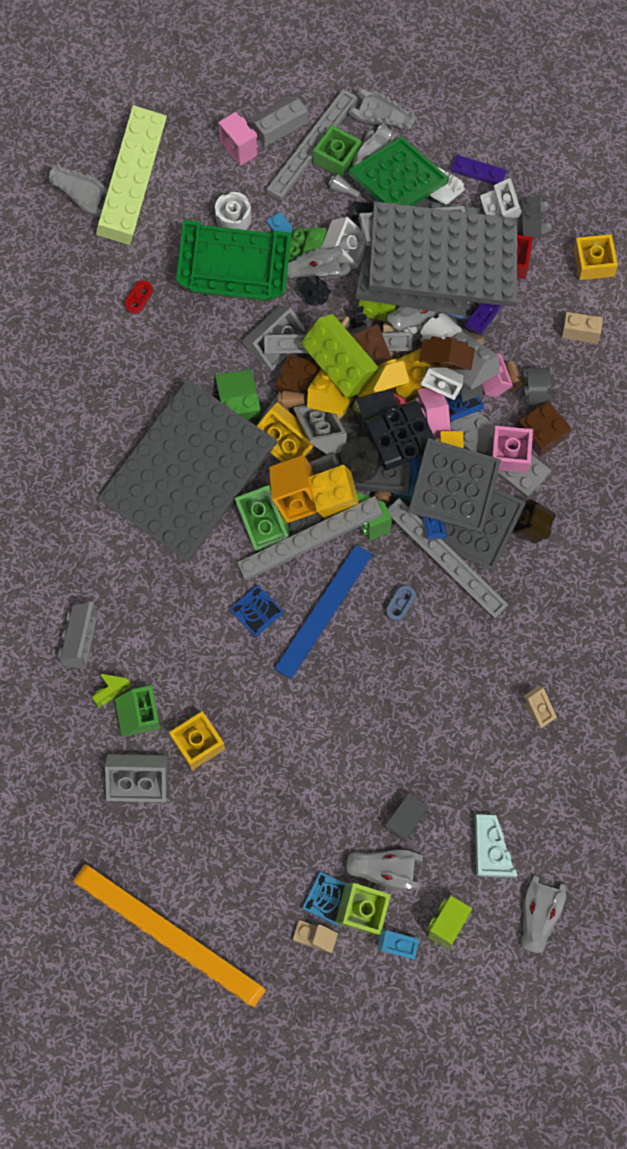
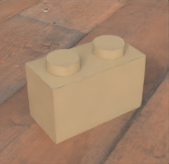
M566 312L562 338L598 343L603 318Z

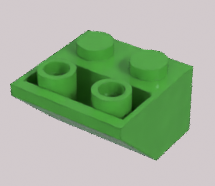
M326 228L294 229L291 236L288 262L296 260L297 256H302L304 252L308 254L310 250L320 249L327 234Z
M357 493L359 503L372 498L367 495ZM379 500L377 501L384 515L360 526L363 535H367L369 541L391 532L392 518L385 503Z
M152 685L132 689L115 699L122 737L161 729Z

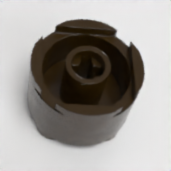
M533 499L524 501L526 504L514 527V533L531 543H538L542 539H548L551 535L550 529L556 514Z

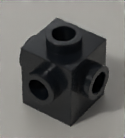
M308 277L298 290L305 298V301L311 306L323 305L327 302L328 296L332 292L327 287V283L319 277Z

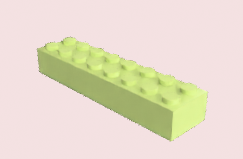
M133 105L96 235L131 245L165 125L166 115Z

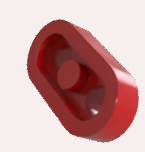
M148 281L136 283L125 300V306L129 313L138 314L143 310L153 294L151 283Z

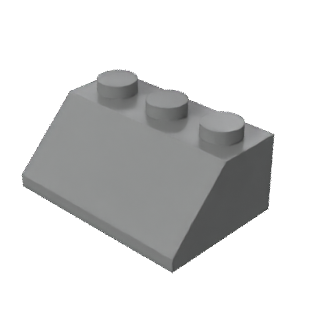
M289 96L246 120L251 129L255 130L257 138L265 147L308 123V110L299 98Z
M278 306L242 342L256 359L273 371L289 354H265L264 335L305 334L306 329L291 307Z
M464 332L453 336L457 338V341L467 342L468 346L475 348L472 370H453L463 375V385L472 390L500 373L499 357L496 353Z
M307 405L294 407V412L312 445L326 454L346 452L347 433L336 414L307 408Z
M93 602L73 605L72 611H69L67 614V623L69 624L67 630L65 629L63 632V641L65 642L63 648H60L58 659H60L63 666L86 669L97 620V612Z
M108 754L105 764L106 801L166 802L168 756Z

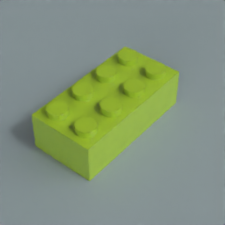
M333 314L319 318L301 342L302 346L346 398L360 394L379 370V367Z

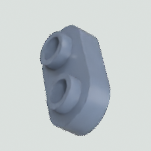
M402 586L397 590L387 607L386 614L389 620L400 622L404 619L415 601V591L413 588ZM408 595L409 599L405 600L402 596ZM397 610L400 614L394 615L392 612Z

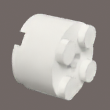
M230 192V194L222 195L218 198L215 204L217 226L246 230L251 224V206L247 197L238 192Z
M440 313L438 314L440 317L436 319L432 317L421 330L422 338H420V341L423 342V339H431V336L446 339V337L455 336L462 332V330L447 314Z

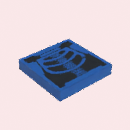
M444 396L449 405L450 422L485 409L484 403L479 397L462 402L459 396H456L455 400Z
M259 585L230 608V612L255 638L284 614V611Z

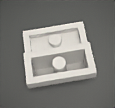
M510 178L494 185V190L480 196L486 215L517 218L518 220L522 214L513 182Z

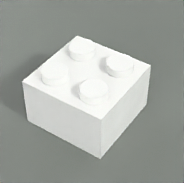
M348 217L332 220L320 249H331L341 246L343 254L336 258L339 265L342 266L348 263L351 269L359 267L366 244L362 230Z

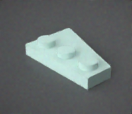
M475 815L476 876L517 877L518 875L513 868L512 858L507 851L497 816Z

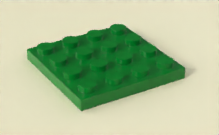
M402 136L349 169V175L375 199L384 203L414 206L449 183V177Z

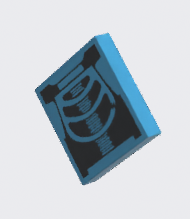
M320 872L302 910L339 927L340 925L335 924L345 883Z

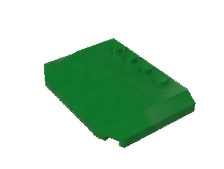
M183 220L176 283L192 293L258 301H269L283 296L286 290L291 232L273 230V233L207 226L201 225V222Z

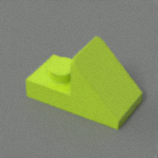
M100 674L107 688L99 689L95 692V696L92 697L98 709L131 687L130 681L127 678Z

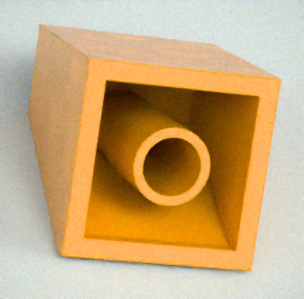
M305 455L269 467L272 500L287 523L318 513L309 477L313 476V471Z

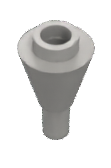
M339 174L337 176L333 175L328 184L331 186L330 190L348 193L357 199L361 193L352 188Z

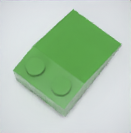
M251 369L215 375L220 402L248 421L261 419L260 406Z
M271 484L235 497L255 551L277 544L290 537L287 522L272 500Z

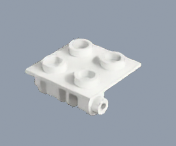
M440 169L449 177V183L430 196L440 203L447 205L461 194L465 188H463L464 183H462L461 179L456 178L452 174L449 176L448 172L445 173L444 170Z

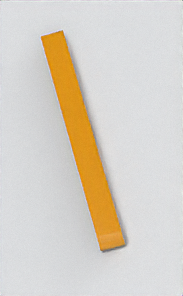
M84 864L72 880L76 885L212 980L214 979L215 982L231 991V993L251 1007L255 1008L266 992V989L88 865Z

